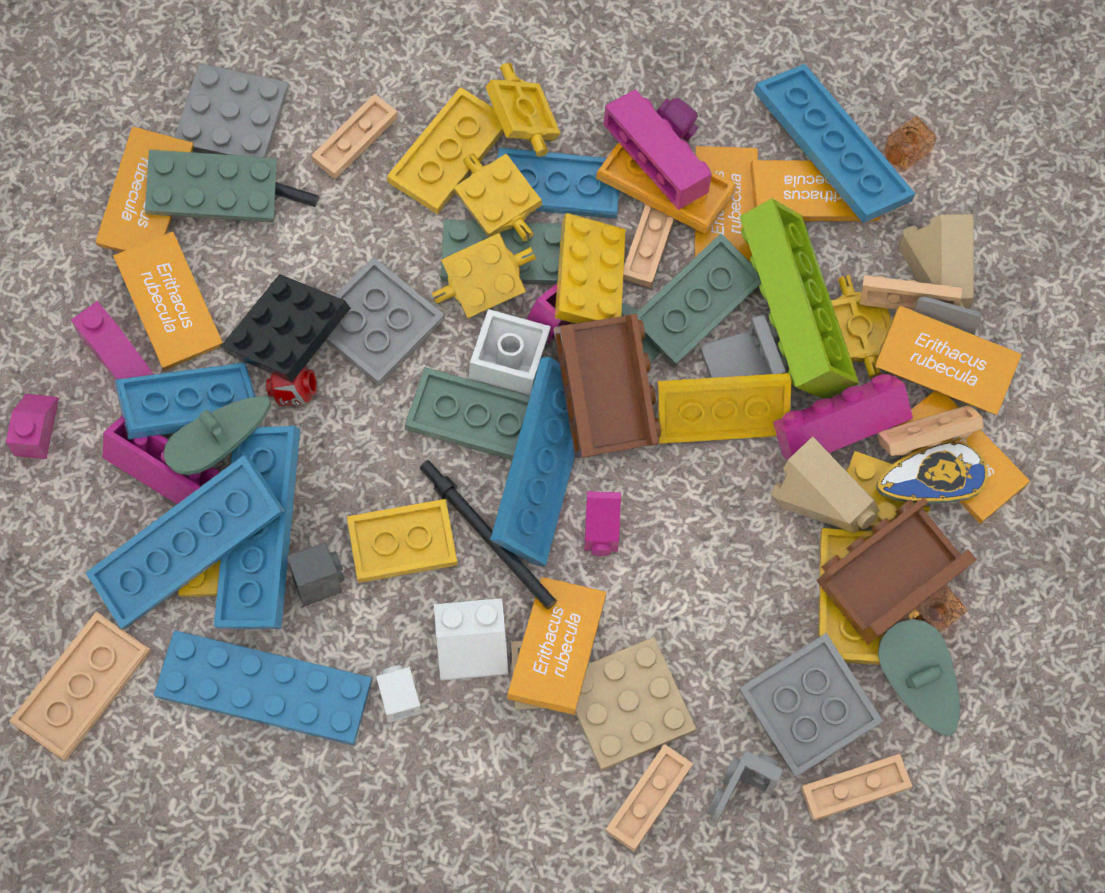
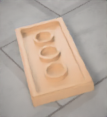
M96 611L9 722L65 762L151 653V650Z

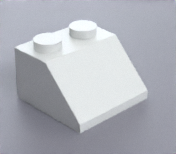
M488 309L470 361L468 379L530 396L540 359L544 356L551 326Z
M502 598L434 604L440 681L508 675Z

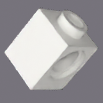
M392 666L383 670V674L376 676L388 723L422 714L410 667Z

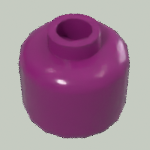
M675 97L672 100L666 98L656 111L662 119H666L671 124L677 136L687 142L699 128L694 124L698 118V113L679 97Z

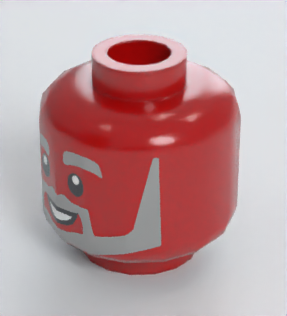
M305 366L292 383L271 373V377L266 380V390L270 398L273 397L277 405L281 407L305 405L311 401L312 395H315L317 392V380L314 371Z

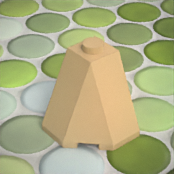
M973 214L938 215L930 219V225L917 230V227L914 225L903 229L898 242L899 250L918 282L936 285L946 284L962 288L960 307L969 309L974 299Z
M811 437L788 459L783 468L786 472L785 480L782 484L780 482L776 483L770 493L781 508L852 533H857L861 528L866 529L875 521L876 514L880 511L875 501L814 437Z

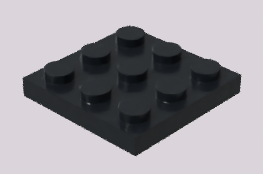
M279 274L231 332L221 347L227 354L292 383L351 308L343 299Z

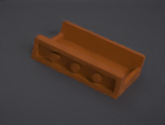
M637 314L554 327L575 458H585L602 453L658 445V437L661 436V426L657 417L654 418L652 405L656 403V395L653 386L649 385L647 372H650V359L648 354L643 352L642 340L645 339V329L642 320H638Z
M924 497L915 504L911 499L895 511L898 515L897 518L891 522L887 518L883 519L871 529L874 535L868 540L861 536L846 548L849 552L848 555L842 559L836 555L821 567L824 573L816 581L867 645L977 560L969 549L963 554L957 551L925 512L923 507L928 501Z

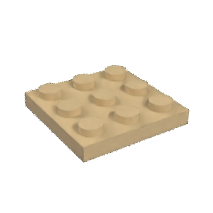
M655 637L588 664L576 709V716L601 771L696 732L693 720Z

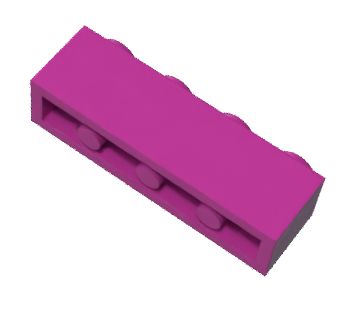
M635 89L605 105L603 125L678 210L709 193L712 176L710 168L704 161H700L694 155L691 147L685 140H681L677 136L671 124L659 116L649 99L643 98Z
M882 374L874 377L871 382L862 386L849 387L840 395L830 399L817 400L813 403V406L806 409L790 411L783 418L774 421L773 424L781 453L788 461L811 437H814L828 453H831L913 419L905 383L892 374Z
M123 415L103 432V458L176 504L220 473L213 467L201 473L191 475L175 473L167 466L164 459L165 445L169 440L161 435L129 439Z

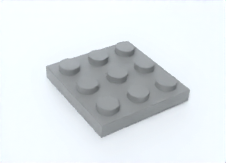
M199 63L174 138L193 142V152L267 157L288 93L289 84L281 80Z
M373 257L334 295L345 300L351 309L325 341L380 386L445 320V315Z
M827 633L738 688L794 777L799 776L884 722Z

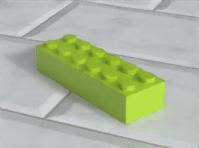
M770 199L740 216L743 225L741 233L745 242L750 246L752 253L750 261L755 271L759 274L761 280L759 288L762 296L768 301L771 310L769 312V319L773 327L777 329L780 338L778 346L782 355L787 359L790 368L788 373L790 374L793 386L824 399L831 398L849 387L858 385L859 381L802 215L774 199Z

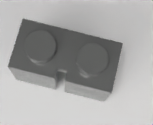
M326 542L287 556L291 575L303 607L341 593L339 582L345 581L342 565L337 552L333 551L330 553Z

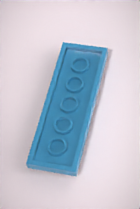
M806 64L756 83L754 93L863 223L912 202L916 193Z
M551 357L540 359L490 539L537 566H546L575 458L560 364Z
M296 426L258 427L232 451L231 464L243 455H249L285 512L221 559L214 627L218 629H281L288 565L287 556L289 555L301 430Z
M243 455L88 570L86 575L119 627L125 629L283 514L285 510L249 455Z
M174 630L154 696L155 698L354 746L371 688L372 677Z

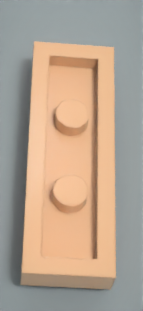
M374 94L311 155L312 162L336 179L398 118V111Z
M645 204L624 265L623 280L652 288L675 220L674 218Z
M864 275L860 305L897 309L900 305L913 310L918 298L925 296L960 306L962 288L946 284L936 285L921 283L915 280L906 281L883 276Z
M966 405L886 429L877 434L879 444L890 456H903L909 454L911 450L920 447L937 446L942 441L950 438L969 436L973 431L983 429L984 425L983 417L970 405Z
M664 744L607 826L605 832L635 852L693 767V763Z
M897 754L803 785L801 792L814 822L909 790L913 786L901 755Z

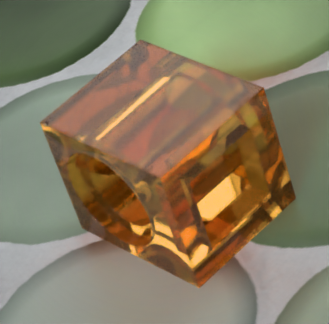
M916 115L888 135L884 148L885 154L892 164H898L905 171L932 152L937 136ZM903 143L910 144V145H912L913 147H912V148L906 147V146L903 145Z
M946 584L916 607L908 616L910 619L925 621L935 627L939 633H942L968 610ZM929 608H934L941 613L942 622H935L930 618Z

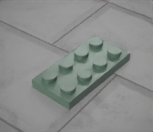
M149 150L145 213L148 215L274 222L277 158Z
M444 219L441 259L489 237L476 220ZM525 222L531 231L534 232L530 239L527 236V241H523L514 228L500 233L506 247L513 255L531 247L533 253L522 257V259L532 254L536 256V260L519 267L520 278L523 284H557L562 224ZM441 261V281H448V274Z
M721 233L636 314L638 320H642L644 324L645 337L675 367L761 284V280L752 264Z
M424 367L405 422V430L513 460L530 396Z

